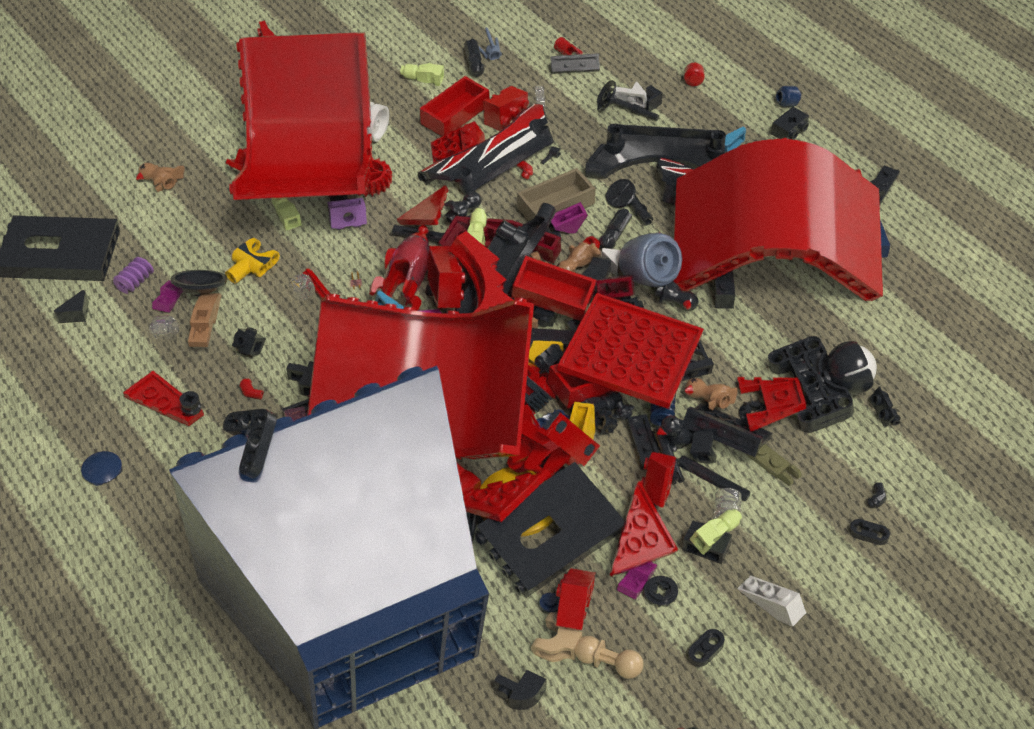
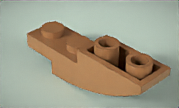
M221 293L201 294L198 298L190 320L189 347H208L213 323H216Z

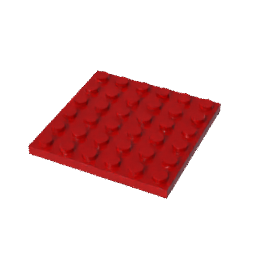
M596 293L564 352L557 371L669 409L703 335L704 328Z

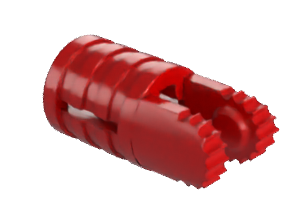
M559 37L554 43V49L558 50L562 55H572L573 52L577 55L583 54L580 49L563 37Z

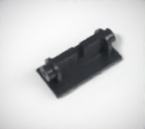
M558 344L550 345L549 348L535 358L534 364L541 370L539 374L543 371L547 374L550 366L560 362L564 352Z
M878 386L869 399L883 427L886 428L890 423L894 426L900 424L901 417L892 408L893 404L889 394L882 391L881 387Z

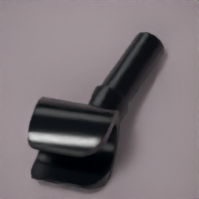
M552 146L549 154L540 163L544 165L552 157L558 158L561 155V152H559L561 149Z

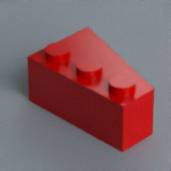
M509 86L500 91L499 95L494 94L491 99H484V125L498 131L504 129L516 118L519 112L528 107V92L514 86Z
M570 568L569 572L564 574L563 579L558 584L556 597H560L556 626L582 630L587 614L585 608H589L596 572Z

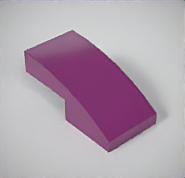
M168 280L160 288V295L152 302V309L170 312L183 291L176 288Z
M650 562L629 570L627 575L618 584L617 591L636 600L658 565Z

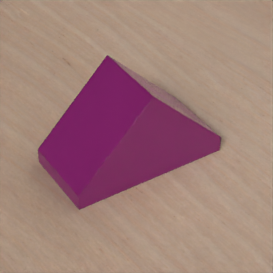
M579 202L556 212L551 223L555 230L573 234L578 231L588 214L582 203Z

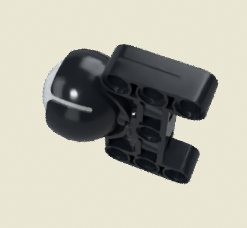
M810 336L773 350L768 355L770 370L773 373L780 375L791 371L794 378L799 379L803 395L809 406L799 411L797 417L800 429L806 433L815 432L852 417L854 405L851 395L862 394L870 390L874 385L873 379L877 370L875 358L868 349L860 346L856 341L842 342L835 346L827 355L821 339L817 336Z

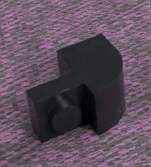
M309 361L308 366L289 363L286 368L288 380L299 382L301 395L310 397L313 362Z
M529 670L525 671L519 683L500 674L494 680V691H496V694L503 699L509 698V708L515 710H526L535 706L547 689V679Z

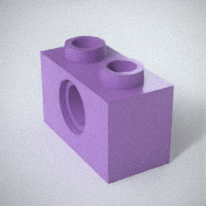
M363 198L327 202L329 222L332 228L343 229L346 226L360 227L362 224H367L366 207ZM345 213H351L348 217H344Z

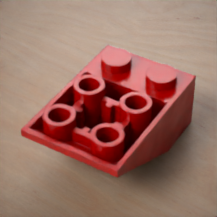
M473 121L432 141L433 163L485 141L484 132Z

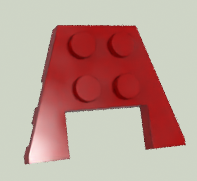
M737 377L740 393L761 390L766 411L746 414L750 431L806 409L805 399L798 378L773 377V380H762L761 377H754V380H745V377Z

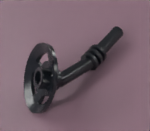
M613 80L608 81L598 95L596 101L598 111H603L610 104L614 103L638 116L643 115L655 121L659 119L658 114L643 109V106L635 103L631 104L617 98L615 95L616 82Z

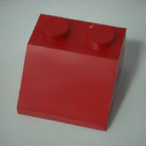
M652 452L650 457L645 459L644 469L647 470L646 477H642L641 483L652 503L663 508L670 494L676 457Z

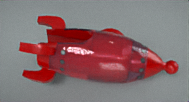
M421 225L418 228V232L405 238L397 248H388L385 255L384 278L381 276L375 277L371 283L369 295L374 296L376 290L381 288L383 293L392 298L397 287L404 284L402 293L406 298L405 305L410 304L411 307L415 308V311L419 310L422 302L415 294L428 270L429 242L426 234L429 229L427 226Z

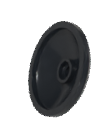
M187 270L173 274L171 276V283L186 293L200 297L201 294H209L223 287L227 283V276L212 270Z

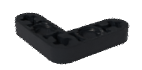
M267 409L231 412L223 422V430L233 436L239 434L249 435L239 470L241 474L252 479L259 476L263 469L277 421L276 415Z

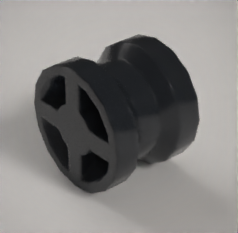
M187 391L180 396V405L185 415L194 416L201 411L199 395L196 392Z

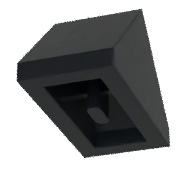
M81 290L54 310L57 322H86L89 301L84 290Z

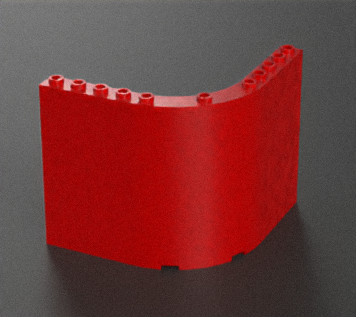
M366 33L241 37L239 42L236 43L237 52H240L238 68L242 70L240 87H243L244 94H241L242 105H245L243 121L246 122V148H244V167L234 178L232 184L229 185L230 195H233V200L365 194L371 180L372 134H368V128L371 123Z
M788 138L755 141L742 144L677 178L674 240L681 250L682 265L678 276L673 281L681 291L694 289L741 266L764 260V257L775 256V259L792 260L793 257L801 258L804 263L819 268L865 301H873L883 297L879 189L829 150L809 142Z
M328 294V296L321 298L307 416L311 414L312 409L323 401L335 400L339 404L354 398L355 393L367 384L378 383L380 387L393 383L397 381L398 376L403 371L411 367L418 366L424 371L437 366L440 373L456 459L468 458L475 460L520 455L534 304L528 303L527 299L514 298V301H506L504 304L499 303L497 306H489V309H481L480 312L459 314L457 311H447V314L415 311L413 307H403V309H400L395 304H385L383 306L378 305L377 301L367 300L366 302H360L359 298L347 297V299H342L338 294Z

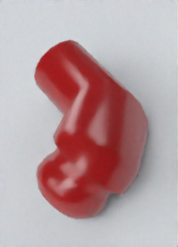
M524 160L517 164V167L523 170L521 176L528 180L533 175V167Z
M249 378L242 379L239 386L243 395L248 398L261 400L264 391L254 389Z

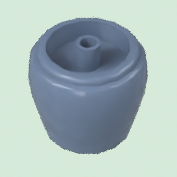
M657 232L630 239L624 244L619 255V265L623 275H632L635 283L649 287H660L668 285L676 279L681 270L682 254L677 242L669 235Z

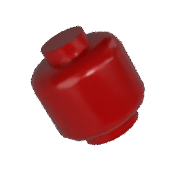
M696 62L688 64L684 69L686 84L689 86L701 85L705 79L703 66Z

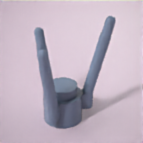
M486 27L485 31L490 44L486 47V52L480 46L479 50L485 59H499L502 54L498 38H495L496 45H494L490 32Z

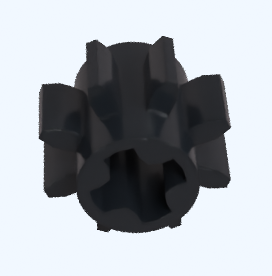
M609 410L604 412L598 411V415L595 417V429L600 430V434L603 435L614 433V429L618 426L617 415H612V411Z

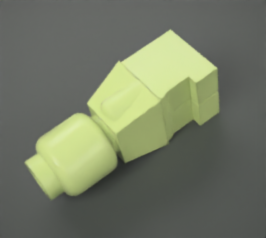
M427 63L418 67L414 64H406L401 66L400 74L405 78H417V81L434 83L436 86H440L444 78V66Z
M287 197L271 199L286 231L302 225L299 212Z
M477 208L471 214L470 226L467 232L485 246L483 229L486 226L487 215L483 209Z
M736 509L725 511L717 519L710 520L699 528L690 538V541L702 554H705L725 532H730L739 525L742 519L741 513Z

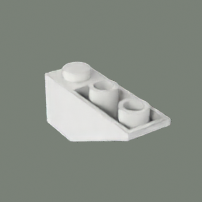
M750 576L737 588L782 623L794 626L806 614L800 594L753 576Z

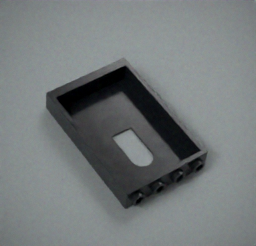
M13 215L11 222L8 223V230L6 235L3 236V243L0 248V278L105 281L120 233L118 220L108 218ZM30 237H61L58 249L28 248L25 246V241Z
M574 462L540 484L502 522L488 518L477 525L475 539L480 546L486 548L490 559L498 563L502 574L506 578H510L514 583L515 590L527 598L621 534L625 520L577 463ZM547 516H550L561 531L536 548H526L520 540L522 533Z

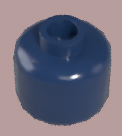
M782 86L776 92V101L781 107L797 106L801 100V92L796 86Z

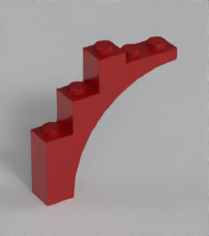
M467 231L457 236L449 251L459 259L474 282L478 303L473 313L480 312L481 309H489V306H497L499 303L504 304L506 301H514L503 292L505 289L503 285L507 279L496 271V264L499 258Z

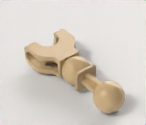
M550 612L547 615L545 622L547 628L557 634L551 639L537 638L531 645L533 654L547 661L575 660L577 657L582 663H594L596 668H598L602 661L615 666L618 674L627 679L640 675L644 666L641 655L634 650H624L621 653H616L606 649L605 640L599 642L593 636L583 637L582 632L579 630L556 626L558 613Z

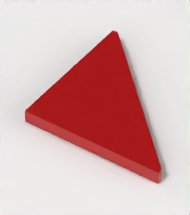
M444 185L397 218L400 225H438V220L442 214L441 210H443L444 201L447 198L446 193L449 191L447 186Z
M545 468L540 473L531 475V473L515 477V480L503 483V480L487 484L486 488L476 491L475 488L462 491L466 512L502 522L551 475L550 470Z
M641 481L635 485L610 570L611 577L669 556L679 550Z

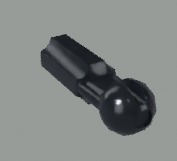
M466 40L464 48L470 64L469 72L472 76L479 77L484 73L485 68L481 63V54L477 40Z
M622 208L618 210L604 234L600 236L601 249H613L615 247L616 241L632 219V214L627 209Z

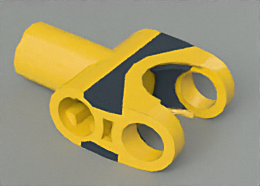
M251 238L234 250L232 261L236 264L229 268L225 275L234 284H237L250 272L258 277H262L279 261V252L270 250L265 253H257L256 251L260 249L261 242L256 238Z

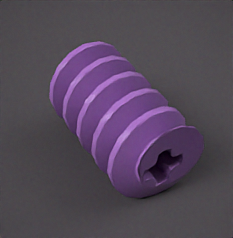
M136 257L133 259V262H130L128 266L123 268V271H120L113 278V283L119 291L128 294V290L133 292L135 287L140 286L139 282L143 283L144 278H148L149 273L152 274L154 269L147 260Z

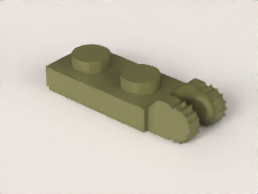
M766 444L759 449L756 457L746 454L775 478H779L788 486H791L794 480L785 471L789 472L796 479L802 476L801 471L794 464L789 463Z

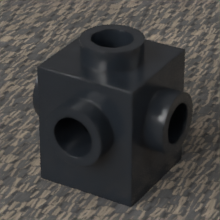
M247 327L246 329L238 328L234 335L232 346L237 348L238 352L243 355H259L266 338L258 334V331L252 327Z

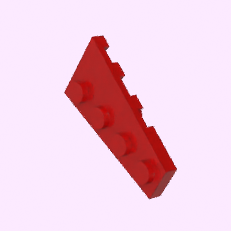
M154 370L123 392L125 398L187 426H191L204 416L202 409L197 415H185L182 412L179 401L182 393Z

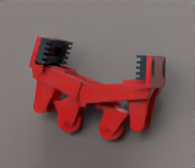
M527 375L520 455L508 456V466L517 473L533 471L536 474L548 468L551 475L546 480L551 478L564 464L569 466L576 462L577 465L585 466L600 445L556 409H554L555 413H551L552 417H548L550 420L545 421L547 424L543 423L542 426L544 427L541 428L534 416L536 413L533 409L538 412V408L542 409V405L545 406V402L549 403L548 400H552L546 390ZM549 455V458L546 461L544 467L541 468L539 465H541L542 461Z

